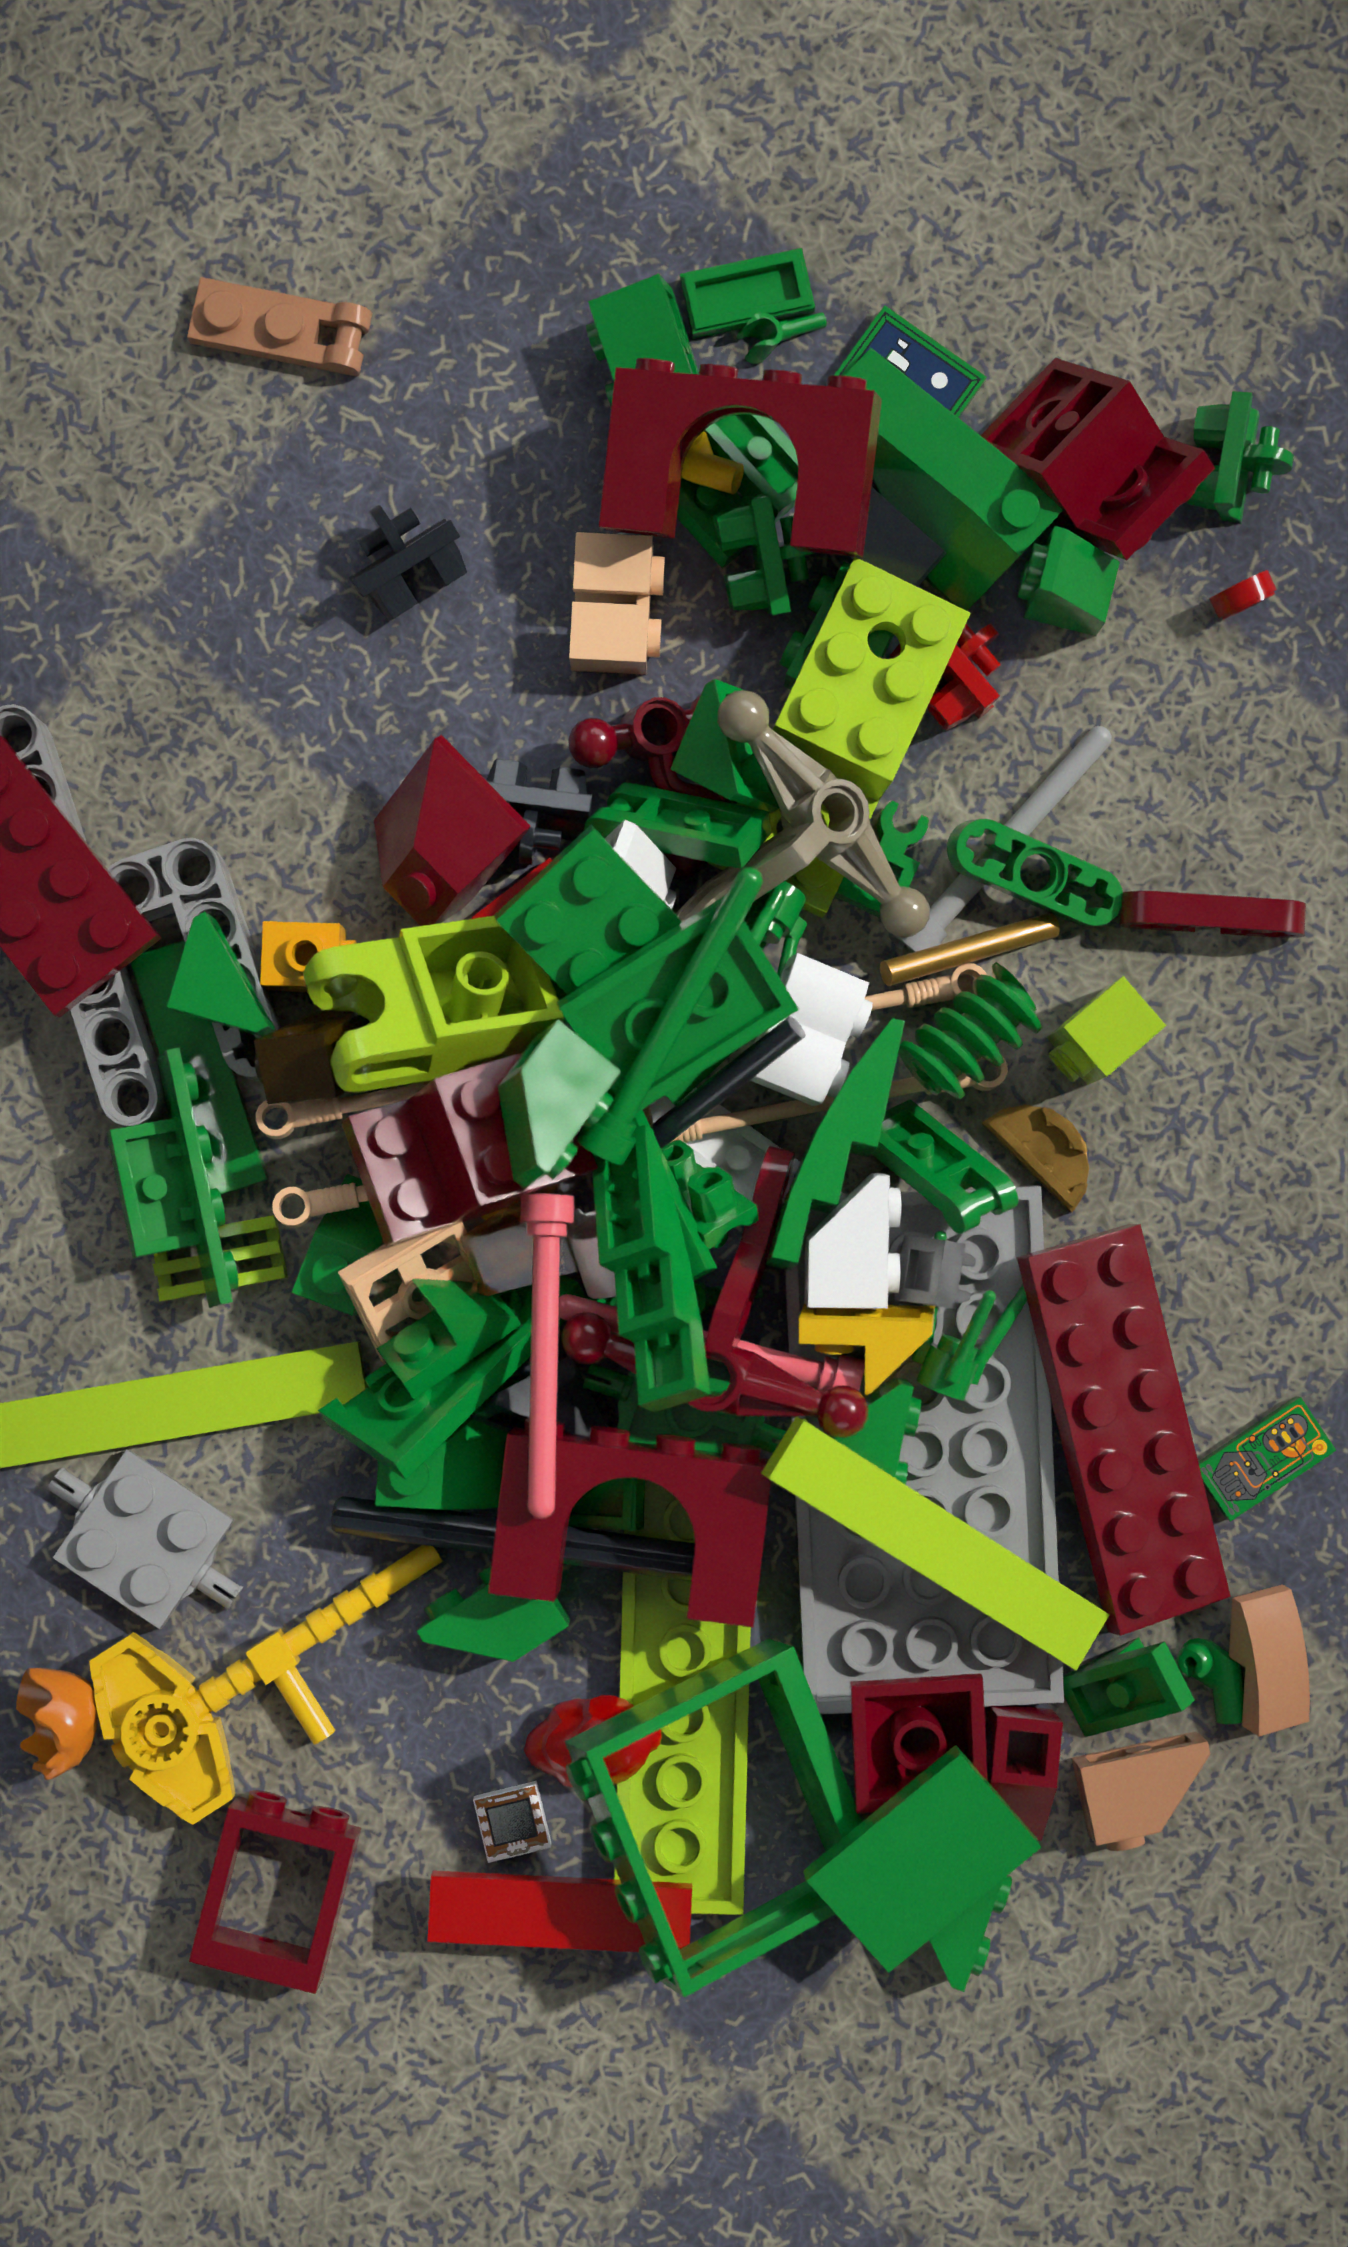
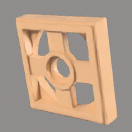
M463 1222L387 1247L384 1244L338 1272L375 1349L399 1333L388 1331L387 1329L407 1317L421 1319L430 1312L424 1300L419 1302L412 1300V1293L416 1288L412 1279L489 1283ZM440 1242L452 1244L459 1249L460 1256L436 1270L426 1268L420 1255ZM397 1269L402 1280L398 1293L373 1307L369 1299L373 1282ZM376 1349V1351H377V1353H378V1355H379V1357H380L382 1363L385 1365V1364H386L385 1361L383 1360V1358L381 1357L380 1353H379L378 1350Z

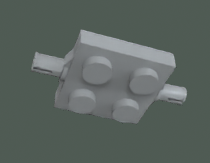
M126 1449L109 1476L94 1486V1488L68 1472L64 1467L56 1473L54 1477L72 1488L75 1492H72L56 1480H51L47 1491L54 1493L78 1509L75 1516L73 1529L57 1550L53 1559L158 1629H162L179 1603L197 1589L225 1607L227 1611L230 1609L235 1600L216 1588L215 1584L234 1597H238L243 1586H239L212 1568L217 1546L235 1521L233 1518L129 1449Z

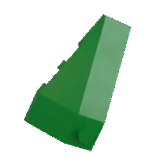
M870 348L844 376L867 380L866 390H874L882 399L873 481L885 499L947 552L925 579L949 602L968 611L1063 510L1018 465L874 349Z

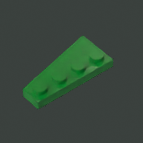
M533 1263L494 1289L517 1316L521 1326L414 1400L386 1364L364 1378L369 1387L343 1405L336 1397L318 1410L326 1424L406 1480L531 1356ZM559 1272V1297L571 1294L587 1298L578 1282ZM559 1316L558 1329L567 1321L561 1319Z

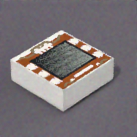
M537 1781L474 1796L473 1802L488 1863L551 1848L552 1843Z

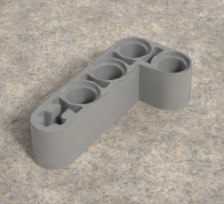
M185 838L121 859L109 866V872L122 888L128 880L134 877L144 876L148 879L150 890L144 902L137 905L138 909L148 921L175 913L185 943L193 917L204 911L212 917L217 915L227 916L231 927L227 940L276 1030L281 1028L270 992L260 985L261 965L228 866L215 849L203 840ZM196 856L208 857L210 872L205 881L196 886L185 885L181 874L185 863ZM212 1023L223 1057L229 1068L241 1076L259 1081L255 1071V1062L242 1058L241 1052L250 1048L247 1032Z

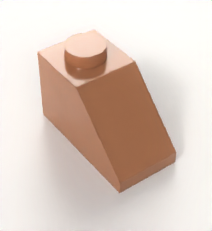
M1195 1731L1072 1757L1087 1832L1096 1846L1106 1844L1107 1850L1110 1851L1129 1850L1145 1843L1144 1836L1160 1833L1210 1756L1208 1741Z

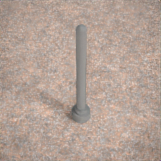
M1096 726L1090 729L1006 822L1005 826L1029 836L1110 746L1112 740L1110 731L1103 726ZM1012 843V850H1011V852H1012V851L1015 849V847H1016L1013 843ZM985 846L973 859L972 863L975 864L978 859H995L1004 863L1010 853H999ZM960 874L930 907V919L922 931L906 938L889 933V938L901 950L907 945L913 952L940 945L947 936L944 929L985 884Z

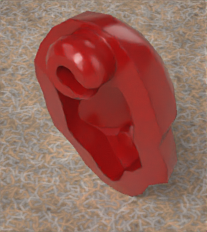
M600 1695L592 1699L576 1698L561 1702L553 1707L548 1717L528 1734L524 1752L531 1765L544 1773L553 1775L563 1786L572 1787L567 1775L566 1765L573 1761L565 1741L634 1707V1705L614 1695ZM661 1729L603 1758L613 1785L628 1780L646 1763L650 1752L655 1751L660 1745L662 1739Z

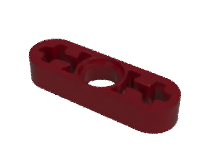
M1127 891L1122 894L1120 926L1124 928L1195 932V927L1220 928V934L1275 938H1300L1305 936L1306 903L1301 901L1163 891Z

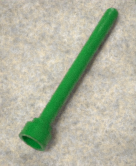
M746 867L738 872L611 1105L591 1128L587 1129L583 1126L576 1138L577 1141L595 1155L618 1165H623L636 1143V1139L632 1134L637 1125L632 1120L762 887L763 877L757 869Z

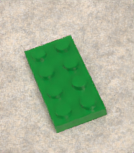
M592 824L494 915L495 920L567 995L683 922ZM732 1053L665 1096L674 1105H677Z

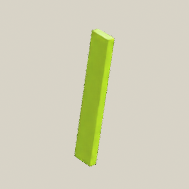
M360 1341L0 1403V1468L318 1414L320 1408L336 1397L343 1405L367 1388V1383L364 1380L366 1377Z
M797 1416L761 1473L1076 1671L1110 1615Z

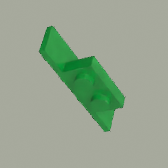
M180 1048L167 1049L157 1058V1064L169 1119L112 1129L106 1134L132 1258L196 1246L208 1306L213 1308L233 1302L231 1290L238 1288V1272L232 1252H223L217 1227L225 1225V1211L218 1188L209 1189L204 1164L211 1163L212 1151L206 1127L204 1125L196 1126L191 1101L198 1100L199 1095L195 1070L191 1062H182Z

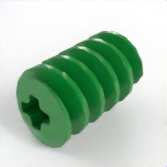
M997 962L992 965L993 977L981 974L973 981L972 990L974 994L961 991L953 998L955 1011L943 1007L934 1014L936 1028L923 1024L915 1031L917 1045L908 1041L900 1043L898 1054L914 1078L934 1095H938L944 1090L956 1099H962L965 1093L958 1079L961 1074L980 1083L985 1079L977 1062L981 1057L997 1067L1004 1062L997 1046L998 1042L1003 1041L1015 1050H1018L1023 1046V1042L1016 1029L1019 1024L1035 1034L1043 1029L1035 1012L1036 1006L1023 985L1012 973Z

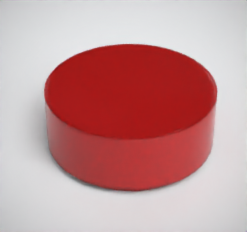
M1265 570L1209 598L1218 619L1222 618V620H1225L1275 595L1277 588L1269 571Z

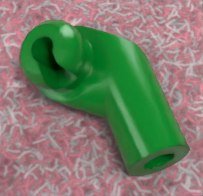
M1203 1638L1188 1640L1177 1654L1179 1670L1187 1678L1192 1676L1212 1689L1216 1723H1242L1244 1701L1242 1665L1230 1658L1229 1652L1212 1640Z

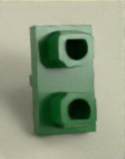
M1232 391L1230 405L1217 404L1197 407L1193 439L1196 446L1222 448L1220 466L1213 465L1215 469L1196 488L1195 493L1187 503L1206 509H1215L1218 511L1221 520L1241 524L1250 472L1253 473L1251 491L1269 493L1272 475H1282L1291 472L1294 455L1284 448L1277 447L1280 429L1276 427H1261L1259 443L1255 444L1260 413L1251 407L1253 395L1251 392Z
M763 494L743 497L744 505L733 507L713 516L719 550L725 551L751 545L755 569L724 575L729 607L733 610L764 609L770 615L791 612L782 559H787L791 582L809 579L805 555L812 553L801 552L790 546L794 515L780 518L784 542L779 543L771 497L763 496Z
M675 1140L661 1149L698 1226L697 1231L709 1250L713 1247L720 1248L725 1245L728 1239L727 1232L730 1229L740 1225L750 1226L759 1221L757 1205L734 1189L730 1174L720 1167L703 1168L696 1163L693 1148L681 1140Z

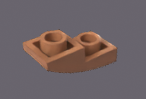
M1282 1584L1232 1598L1229 1657L1246 1667L1242 1726L1260 1737L1309 1722L1310 1691L1307 1653L1292 1590Z

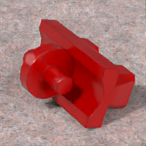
M967 624L965 625L958 640V644L961 647L955 646L942 674V677L948 684L932 696L927 706L930 714L946 731L966 721L973 714L980 719L994 707L992 704L1000 697L971 662L973 660L986 677L990 676L1001 666L1000 662L987 648L999 635L991 624H988L976 634ZM900 643L891 653L889 659L896 658L900 655Z

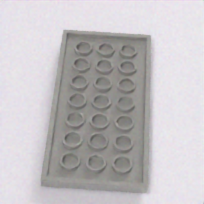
M1015 1186L1018 1194V1205L1015 1208L1001 1215H995L990 1212L981 1217L979 1226L963 1234L954 1232L946 1222L943 1213L917 1191L901 1192L900 1227H889L888 1253H899V1257H901L904 1235L934 1239V1234L938 1230H942L947 1234V1241L965 1244L964 1253H969L976 1259L975 1267L962 1266L959 1290L971 1292L970 1300L963 1303L956 1302L955 1309L938 1307L933 1343L938 1345L942 1334L961 1340L985 1291L992 1290L996 1294V1299L975 1344V1347L980 1348L1009 1302L1023 1284L1017 1257L1044 1249L1041 1186ZM971 1188L966 1189L965 1191L971 1193L975 1191V1189ZM849 1194L840 1195L838 1205H839ZM810 1209L798 1264L791 1271L784 1269L788 1353L823 1362L825 1356L837 1359L839 1354L819 1353L815 1351V1344H799V1316L805 1303V1237L829 1215V1213ZM888 1293V1305L924 1306L922 1304L894 1300L895 1293ZM1026 1302L1022 1311L987 1362L978 1385L971 1384L965 1400L951 1398L918 1383L916 1379L922 1364L911 1360L913 1353L876 1389L892 1378L897 1377L907 1379L913 1385L912 1397L921 1398V1410L914 1437L904 1435L899 1461L908 1462L906 1485L1059 1582L1051 1397L1028 1302ZM854 1345V1351L845 1355L865 1360V1346ZM865 1368L859 1389L863 1397H865ZM791 1416V1423L796 1416ZM799 1417L817 1429L820 1427L817 1418ZM795 1495L802 1666L820 1714L851 1713V1681L979 1673L983 1676L984 1707L1064 1703L1063 1666L1060 1660Z

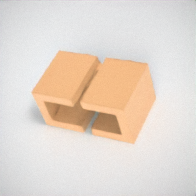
M576 532L573 579L575 602L572 601L569 653L571 671L647 675V657L660 658L662 619H649L651 595H663L665 557L653 556V536Z

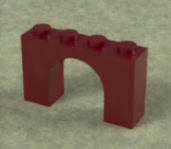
M651 358L636 359L635 369L616 367L599 527L613 533L674 539L682 469L691 445L706 428L715 422L734 415L752 414L768 418L780 424L790 437L796 451L798 482L790 546L801 552L863 558L882 399L874 390H866L867 380L851 376L831 375L828 376L827 386L801 384L802 374L784 370H764L762 380L737 378V368L718 364H700L699 375L674 372L675 363Z
M530 1418L525 1419L524 1428L514 1427L507 1434L489 1594L554 1602L561 1587L568 1522L573 1506L588 1490L602 1482L616 1478L632 1477L654 1482L668 1490L680 1501L690 1517L695 1534V1555L687 1619L746 1627L754 1626L771 1480L761 1474L770 1460L760 1458L761 1448L746 1444L722 1443L721 1453L695 1450L696 1440L675 1435H656L655 1444L629 1441V1431L611 1427H591L590 1436L564 1433L565 1424L556 1421L555 1508L549 1517L539 1519L534 1517L528 1509Z

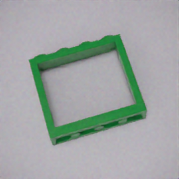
M766 1639L565 1741L573 1761L566 1765L568 1778L577 1796L583 1802L589 1801L597 1821L596 1824L590 1827L593 1841L603 1859L607 1863L613 1861L621 1884L614 1888L617 1901L629 1922L632 1924L637 1922L645 1944L639 1947L642 1963L655 1984L661 1981L682 1997L694 1993L835 1915V1913L808 1882L805 1881L679 1950L603 1758L758 1679L825 1851L829 1850L857 1827L862 1820L859 1813L856 1812L855 1802L794 1646L775 1640Z

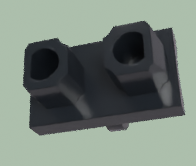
M378 505L369 511L377 529L357 540L367 557L386 545L389 546L391 551L350 576L349 579L362 597L368 595L372 603L385 617L393 620L418 603L400 575L401 573L421 562L437 589L451 584L467 573L460 550L454 540L461 536L452 521H447L443 518L404 543L401 536L420 525L411 507L390 520L383 508Z
M498 758L494 760L486 781L531 826L517 844L520 845L519 864L533 865L536 847L560 850L561 839L574 841L585 831V823L591 817L592 795H587L586 777L582 769L567 767L553 769L548 790L526 787L527 766L521 762Z

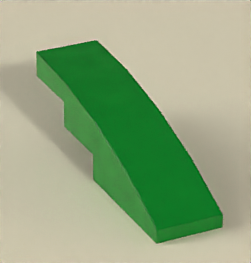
M894 1018L890 1020L845 1079L841 1089L810 1138L784 1199L765 1265L791 1271L798 1264L810 1209L830 1214L839 1203L849 1153L869 1157L878 1147L905 1021Z
M645 1124L637 1127L633 1132L632 1136L636 1139V1143L623 1165L609 1162L592 1153L597 1165V1169L592 1171L599 1265L613 1272L615 1276L619 1335L634 1342L639 1406L652 1412H657L709 1396L710 1387L703 1330L690 1260L673 1192L653 1129Z

